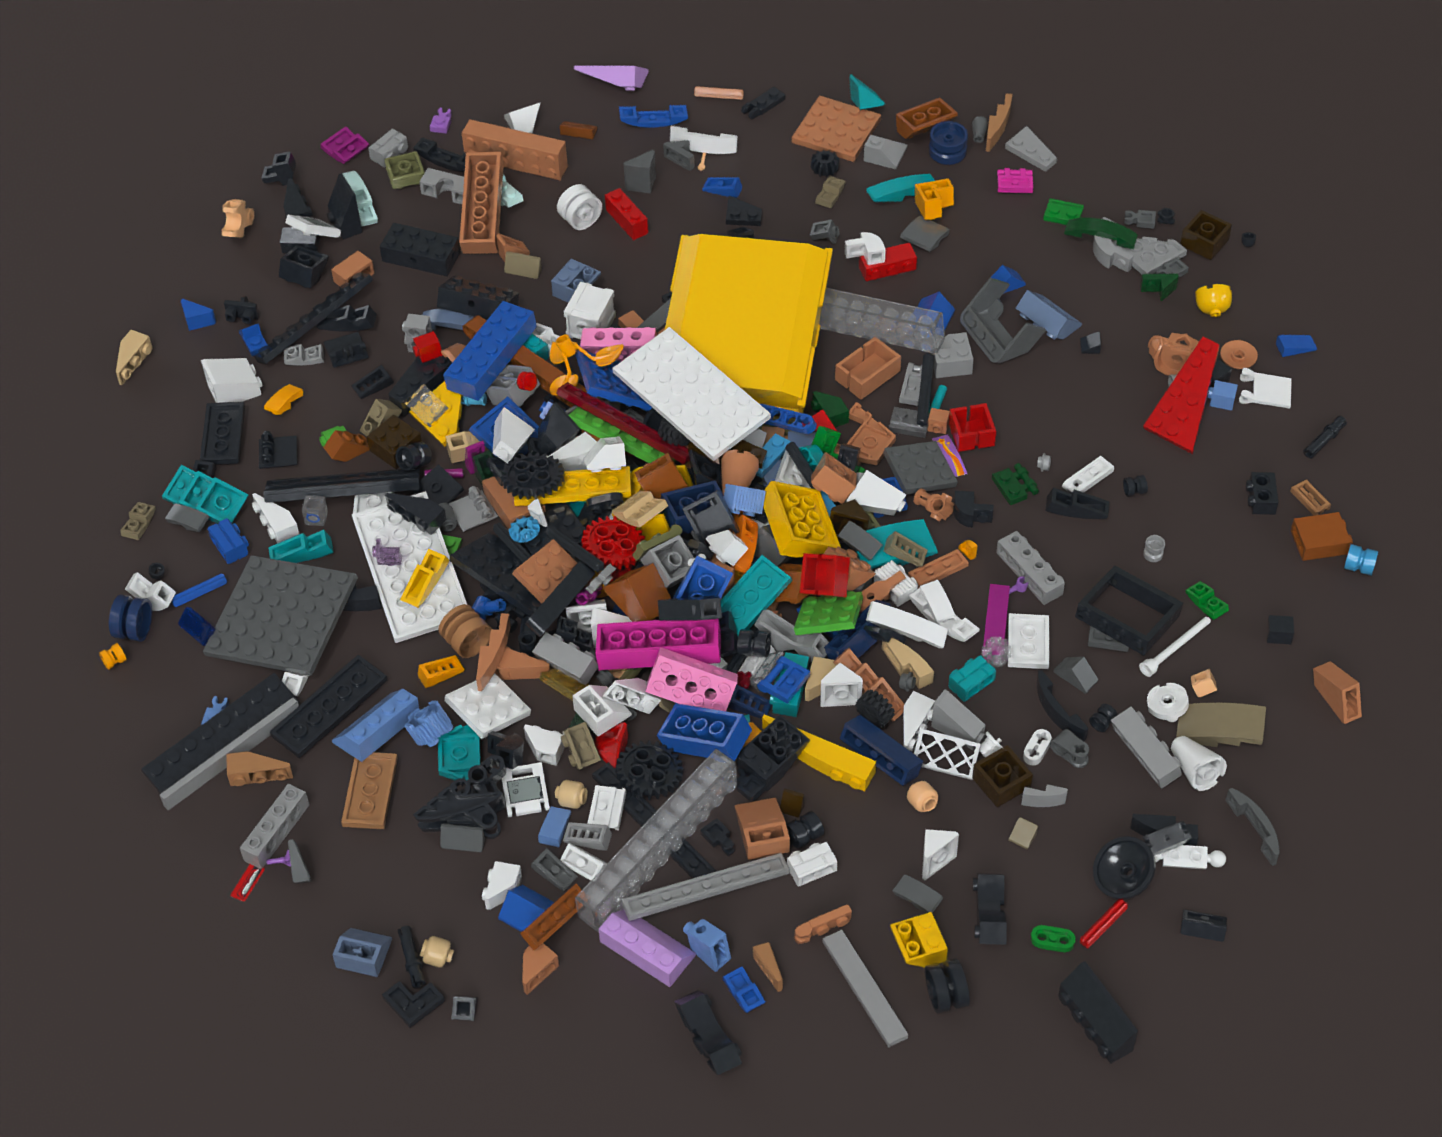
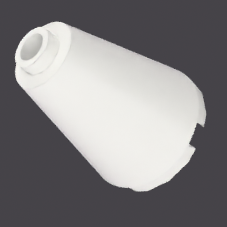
M1186 736L1177 737L1172 742L1171 751L1181 762V769L1194 789L1198 791L1208 790L1218 783L1216 779L1220 775L1223 777L1227 764L1222 756Z

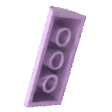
M624 909L612 913L599 928V938L602 944L668 987H671L696 956L695 952L642 918L629 921Z

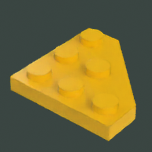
M444 381L412 408L409 413L445 447L446 436L459 433L458 425L459 419H461L463 395L447 390Z

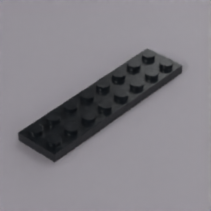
M273 673L141 768V771L161 794L288 700L294 698L298 705H300V701L280 678Z

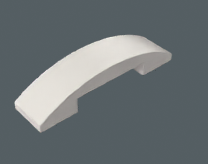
M671 126L670 142L689 140L691 151L711 154L737 152L738 136L722 133L720 136L688 132V128Z
M920 588L909 595V598L929 621L936 623L928 610V604L922 596ZM956 615L954 618L938 623V625L948 629L947 635L963 642L979 632V628L967 618L961 620Z

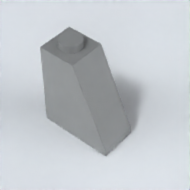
M944 690L933 703L931 727L945 735L980 744L984 742L986 738V725L949 691ZM967 744L964 745V746L970 748L971 750H974V749H975V746H971V745H967Z

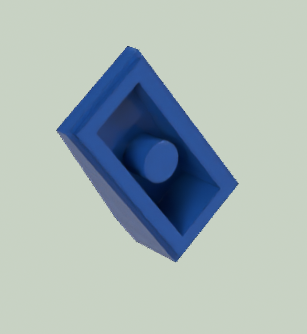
M739 177L707 178L702 190L713 194L738 198L742 190V184Z
M1310 335L1277 336L1276 346L1282 357L1317 350Z

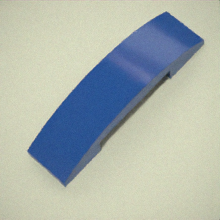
M669 105V111H636V106L619 107L620 121L638 127H664L688 119L686 105Z

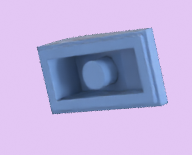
M550 807L538 835L539 843L560 847L571 810Z

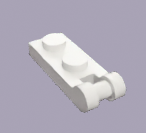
M1099 456L1063 483L1062 488L1071 493L1074 489L1085 492L1114 472V466L1102 456Z

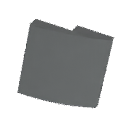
M920 215L905 228L900 238L930 252L939 246L940 240L949 235L950 229L929 219L925 220Z

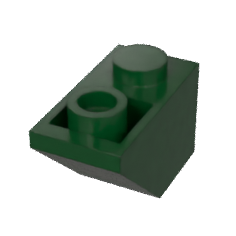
M817 391L812 392L811 407L813 411L818 413L824 410L835 428L849 423V410L840 397Z

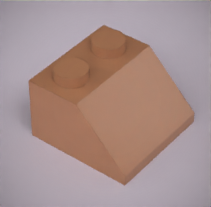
M825 452L811 476V483L816 490L828 494L832 501H838L843 504L856 488L857 473Z

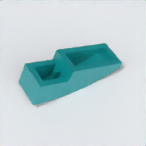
M325 530L307 537L304 533H301L268 547L270 559L292 563L308 561L334 553L331 537Z

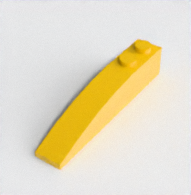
M764 714L762 717V729L764 730L775 719ZM798 729L810 739V742L798 756L799 760L835 781H841L854 789L866 791L876 773V761Z

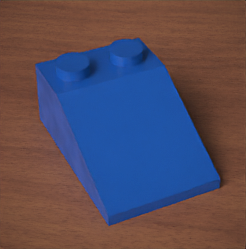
M697 555L673 599L719 595L721 599L733 573Z

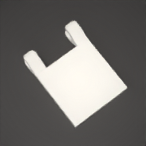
M1248 368L1242 369L1240 380L1243 382L1253 381V394L1243 390L1239 397L1240 403L1247 404L1253 402L1290 409L1291 378L1255 373Z

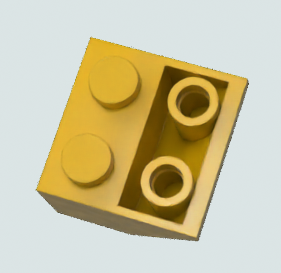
M932 912L890 924L906 964L925 968L926 965L940 964L946 961L948 948Z

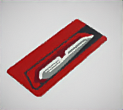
M249 864L230 896L246 901L265 868L259 869Z

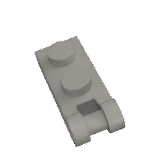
M909 362L899 403L918 406L922 365L917 366L914 365L915 363Z

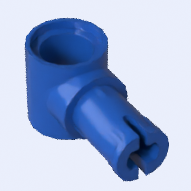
M478 596L472 608L485 621L487 616L492 615L494 612L504 611L506 603L501 598L491 601L487 597Z

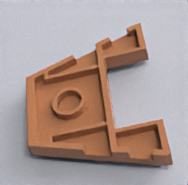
M856 402L849 410V419L862 425L847 444L861 448L858 462L878 465L884 457V448L891 447L894 444L896 435L881 422L878 423L874 420L872 414L868 411L865 412L861 405ZM837 443L834 453L839 454L841 444Z

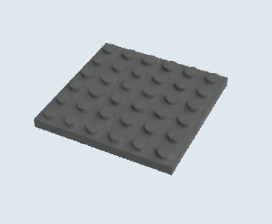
M251 555L203 653L209 657L312 676L358 579L356 573Z

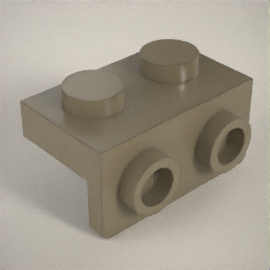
M586 722L562 731L563 736H560L564 748H569L571 755L568 758L572 767L576 766L577 770H580L601 760Z

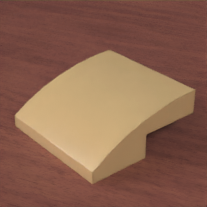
M640 490L612 510V513L630 525L641 527L667 508L668 504L665 499L654 498L650 491Z

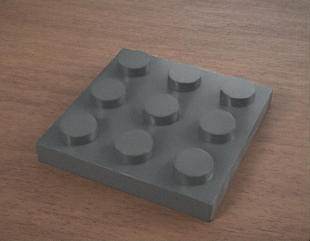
M936 441L884 448L883 454L904 494L916 493L921 488L926 491H933L957 486L958 481Z

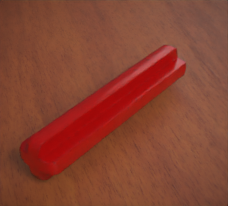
M1118 899L1080 938V944L1085 948H1089L1127 910L1128 904L1122 899Z

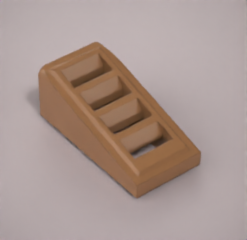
M768 942L754 946V960L778 992L782 991L783 979L771 945Z

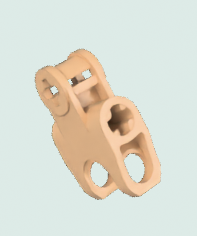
M232 199L226 201L223 205L222 212L226 213V223L222 229V236L244 237V228L252 225L254 220L253 208L245 209L246 201Z

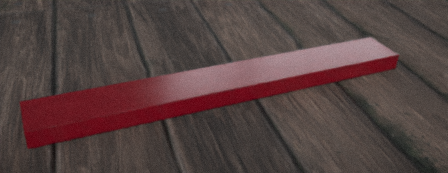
M567 382L557 389V395L664 454L669 453L671 458L680 463L686 464L690 461L687 447L680 446L679 444L674 446V443L669 444L668 441H663V438L659 437L658 431L589 395L576 386Z

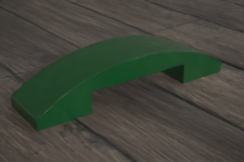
M1098 218L1070 219L1064 232L1065 235L1082 238L1083 233L1117 240L1116 246L1134 249L1138 234L1123 225Z

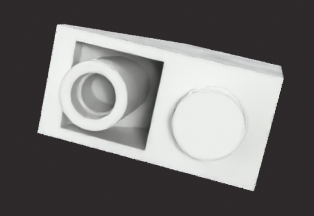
M729 530L709 535L706 538L710 544L709 549L716 554V558L723 564L728 562L734 566L749 549L739 537Z
M525 724V739L537 761L557 766L564 751L560 738L563 734L557 731H548L539 726Z
M495 861L493 869H490L488 873V887H484L482 893V900H485L486 909L491 910L503 903L508 890L520 885L522 878L520 865Z

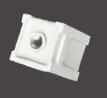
M580 282L564 310L567 325L566 334L570 338L581 339L583 328H609L616 316L613 305L614 290L594 287L589 283Z

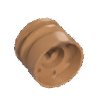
M462 604L453 608L444 616L438 630L439 634L462 658H470L480 653V646L488 645L492 628L480 618V615L470 605Z

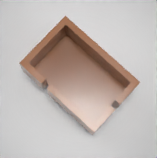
M874 337L865 343L863 348H858L835 365V380L846 389L849 388L851 393L862 400L900 372L901 356Z

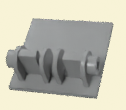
M475 486L469 488L468 496L449 503L463 532L498 518L483 491Z

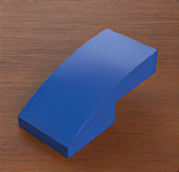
M743 966L723 976V981L745 1013L765 1003L756 984H752Z

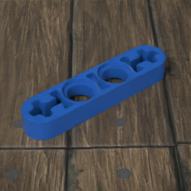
M760 404L771 413V418L764 424L803 434H810L817 427L816 421L808 414ZM780 414L777 420H773L774 415ZM796 417L792 424H788L790 418Z

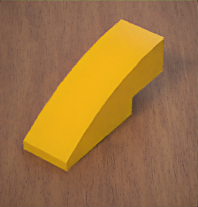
M428 549L421 565L417 564L400 600L419 608L439 581L449 563V559L445 555Z

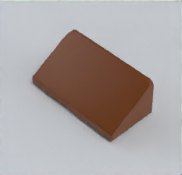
M566 121L560 124V134L593 139L597 130V126Z

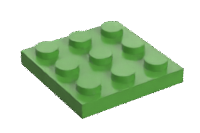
M849 591L846 598L832 596H809L804 598L794 626L795 635L855 629L863 601L862 592Z

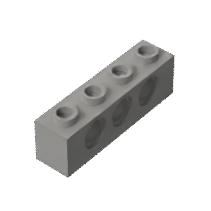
M290 784L284 788L241 845L240 851L245 862L259 869L265 866L267 859L271 858L309 807L305 791Z

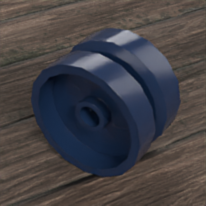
M952 121L940 122L932 127L929 144L930 157L934 161L946 165L961 162L967 152V129L963 125Z
M118 595L111 606L109 615V631L111 636L118 639L128 637L132 641H144L152 622V604L150 600L142 597L133 599L128 595Z

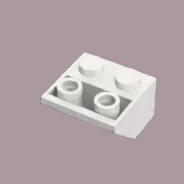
M620 436L599 439L583 459L587 470L601 472L603 468L620 470L621 466H626L624 442Z
M588 685L572 695L573 706L577 714L597 736L602 735L632 716L631 712L623 704L603 697V694L608 690L607 686Z

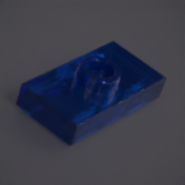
M191 607L185 608L178 622L179 626L203 646H206L209 638L216 630Z

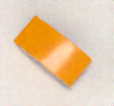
M291 384L286 385L267 401L264 409L275 415L282 414L291 409V402L303 396V389Z

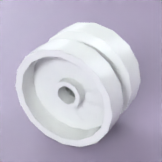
M582 184L573 185L561 195L557 203V212L577 230L590 227L596 222L602 211L601 201Z

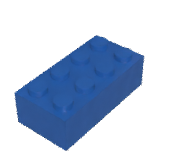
M675 703L659 730L657 737L662 745H667V750L673 748V752L734 763L752 729L743 714Z

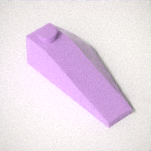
M574 66L575 70L617 86L625 87L626 91H635V88H641L648 74V69L638 66Z

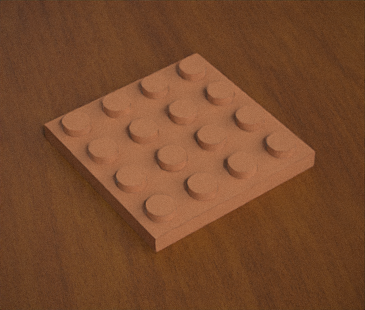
M819 96L792 136V143L820 152L823 149L825 151L831 150V152H836L839 158L854 162L869 136L880 122L881 114L865 109L860 110L858 107Z

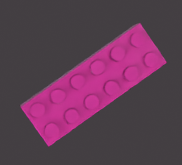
M719 618L597 624L596 658L599 670L653 667L660 647L707 664L721 663Z

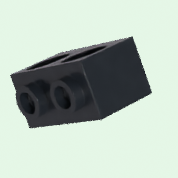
M1251 472L1250 480L1246 481V491L1250 493L1248 495V506H1251L1252 514L1276 515L1279 501L1275 473Z

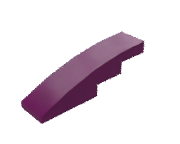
M990 584L982 653V657L987 663L1002 664L1010 586Z

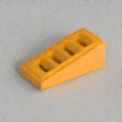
M454 655L420 664L418 677L424 687L428 688L464 672V668L457 656Z

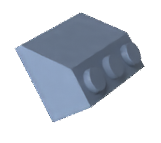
M1029 290L1025 292L1016 306V309L1021 312L1019 314L1026 320L1031 319L1034 321L1033 325L1044 327L1047 331L1046 335L1054 340L1056 338L1065 339L1082 325L1080 321L1045 296Z

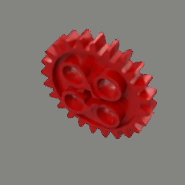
M606 516L604 521L599 517L598 523L592 521L591 525L586 526V530L583 531L581 544L584 549L604 562V569L607 565L611 564L613 567L617 566L621 570L623 565L627 569L630 564L636 565V560L632 554L637 549L636 545L645 540V536H642V530H637L636 526H631L622 520L619 521L616 516L613 517V520Z

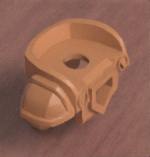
M1171 333L1169 339L1156 335L1149 340V354L1154 359L1155 368L1159 372L1167 376L1170 374L1175 375L1179 373L1199 341L1188 336L1187 333ZM1184 340L1187 345L1181 344L1180 341Z

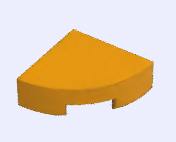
M966 540L959 545L958 549L970 560L976 558V543Z

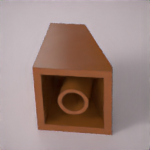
M654 563L628 571L603 587L608 596L632 622L656 620L657 616L659 618L658 600L671 599Z

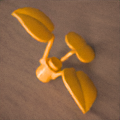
M564 334L558 337L556 342H552L550 360L553 364H560L565 361L568 373L556 378L550 386L551 395H557V389L567 382L574 386L577 385L579 377L577 374L572 375L567 359L573 356L577 349L592 361H596L597 366L603 367L610 365L619 357L624 345L618 344L603 348L596 353V357H593L582 349L577 342H572L569 335Z

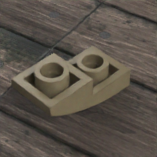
M137 502L129 512L130 519L120 530L121 536L139 540L147 529L156 507Z

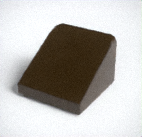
M784 789L780 805L781 812L790 816L800 817L804 807V794Z

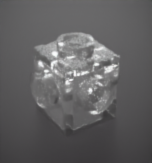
M990 637V639L986 640L985 646H982V657L986 658L987 663L993 667H1001L1007 663L1008 658H1011V646H1008L1007 639ZM998 651L999 655H992V652Z

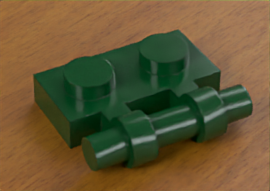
M1020 463L1014 466L1016 470L1014 473H1012L1010 468L992 474L993 482L1010 506L1026 500L1027 492L1029 491L1033 495L1039 493L1037 483L1029 477L1028 470L1022 467ZM1022 479L1025 484L1021 485L1018 480Z

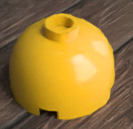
M1213 284V288L1208 289L1207 286H1203L1195 292L1197 307L1200 311L1211 317L1220 316L1231 306L1232 290L1227 285Z

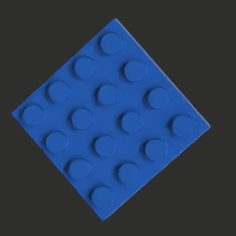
M577 351L576 359L589 395L606 398L611 402H621L629 407H639L644 411L652 409L646 401L613 373L612 368L622 361L615 360L610 365L599 367L596 365V361H592L582 352ZM588 352L591 356L596 357V354Z

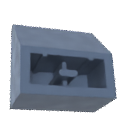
M570 259L551 280L552 294L554 297L569 302L580 282L593 284L601 275V272L574 259Z
M354 928L348 929L340 935L333 952L336 968L378 977L392 937Z

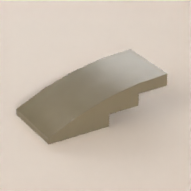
M1239 703L1189 704L1187 711L1178 717L1176 738L1186 736L1200 745L1218 747V743L1240 746V742L1262 745L1266 706Z

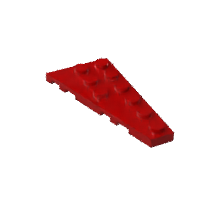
M1204 336L1201 338L1143 425L1145 430L1191 454L1194 451L1219 351L1218 343Z

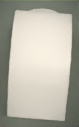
M863 232L860 238L845 241L846 258L864 255L867 265L885 262L886 249L881 238L877 235Z
M138 572L133 574L125 588L135 598H148L152 604V611H160L167 608L176 593L163 581L152 584Z

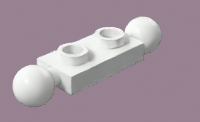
M1181 845L1154 856L1155 862L1163 859V867L1207 869V863L1217 868L1222 867L1226 863V856L1222 851L1215 850L1211 854H1207V847Z

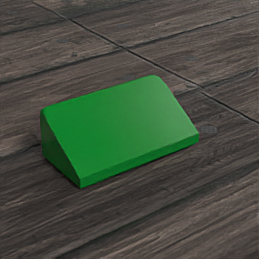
M819 426L811 445H817L823 454L827 452L832 455L841 433Z

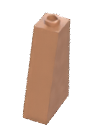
M495 477L482 481L484 495L508 530L511 528V523L516 522V518L520 520L523 516L527 518L531 516L527 506L514 505L512 492L507 493V489L500 486ZM541 504L543 512H546L544 504Z

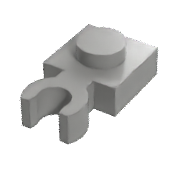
M609 564L591 581L586 590L592 594L602 584L606 586L613 579L611 574L616 568Z

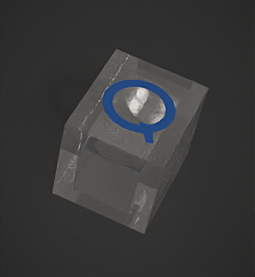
M305 496L302 508L305 525H325L328 513L325 497Z

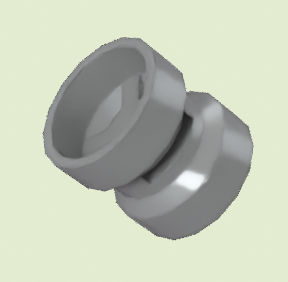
M1158 535L1147 537L1143 552L1145 559L1150 562L1160 561L1163 557L1165 540Z

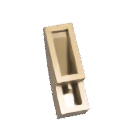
M891 638L889 643L882 641V650L900 676L902 673L912 672L913 677L916 678L915 685L918 689L933 683L934 671L918 653L896 639Z

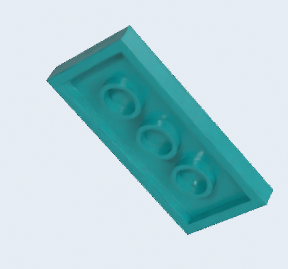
M763 555L759 557L721 600V613L731 612L737 636L741 629H749L757 621L762 611L766 610L792 581L788 574Z

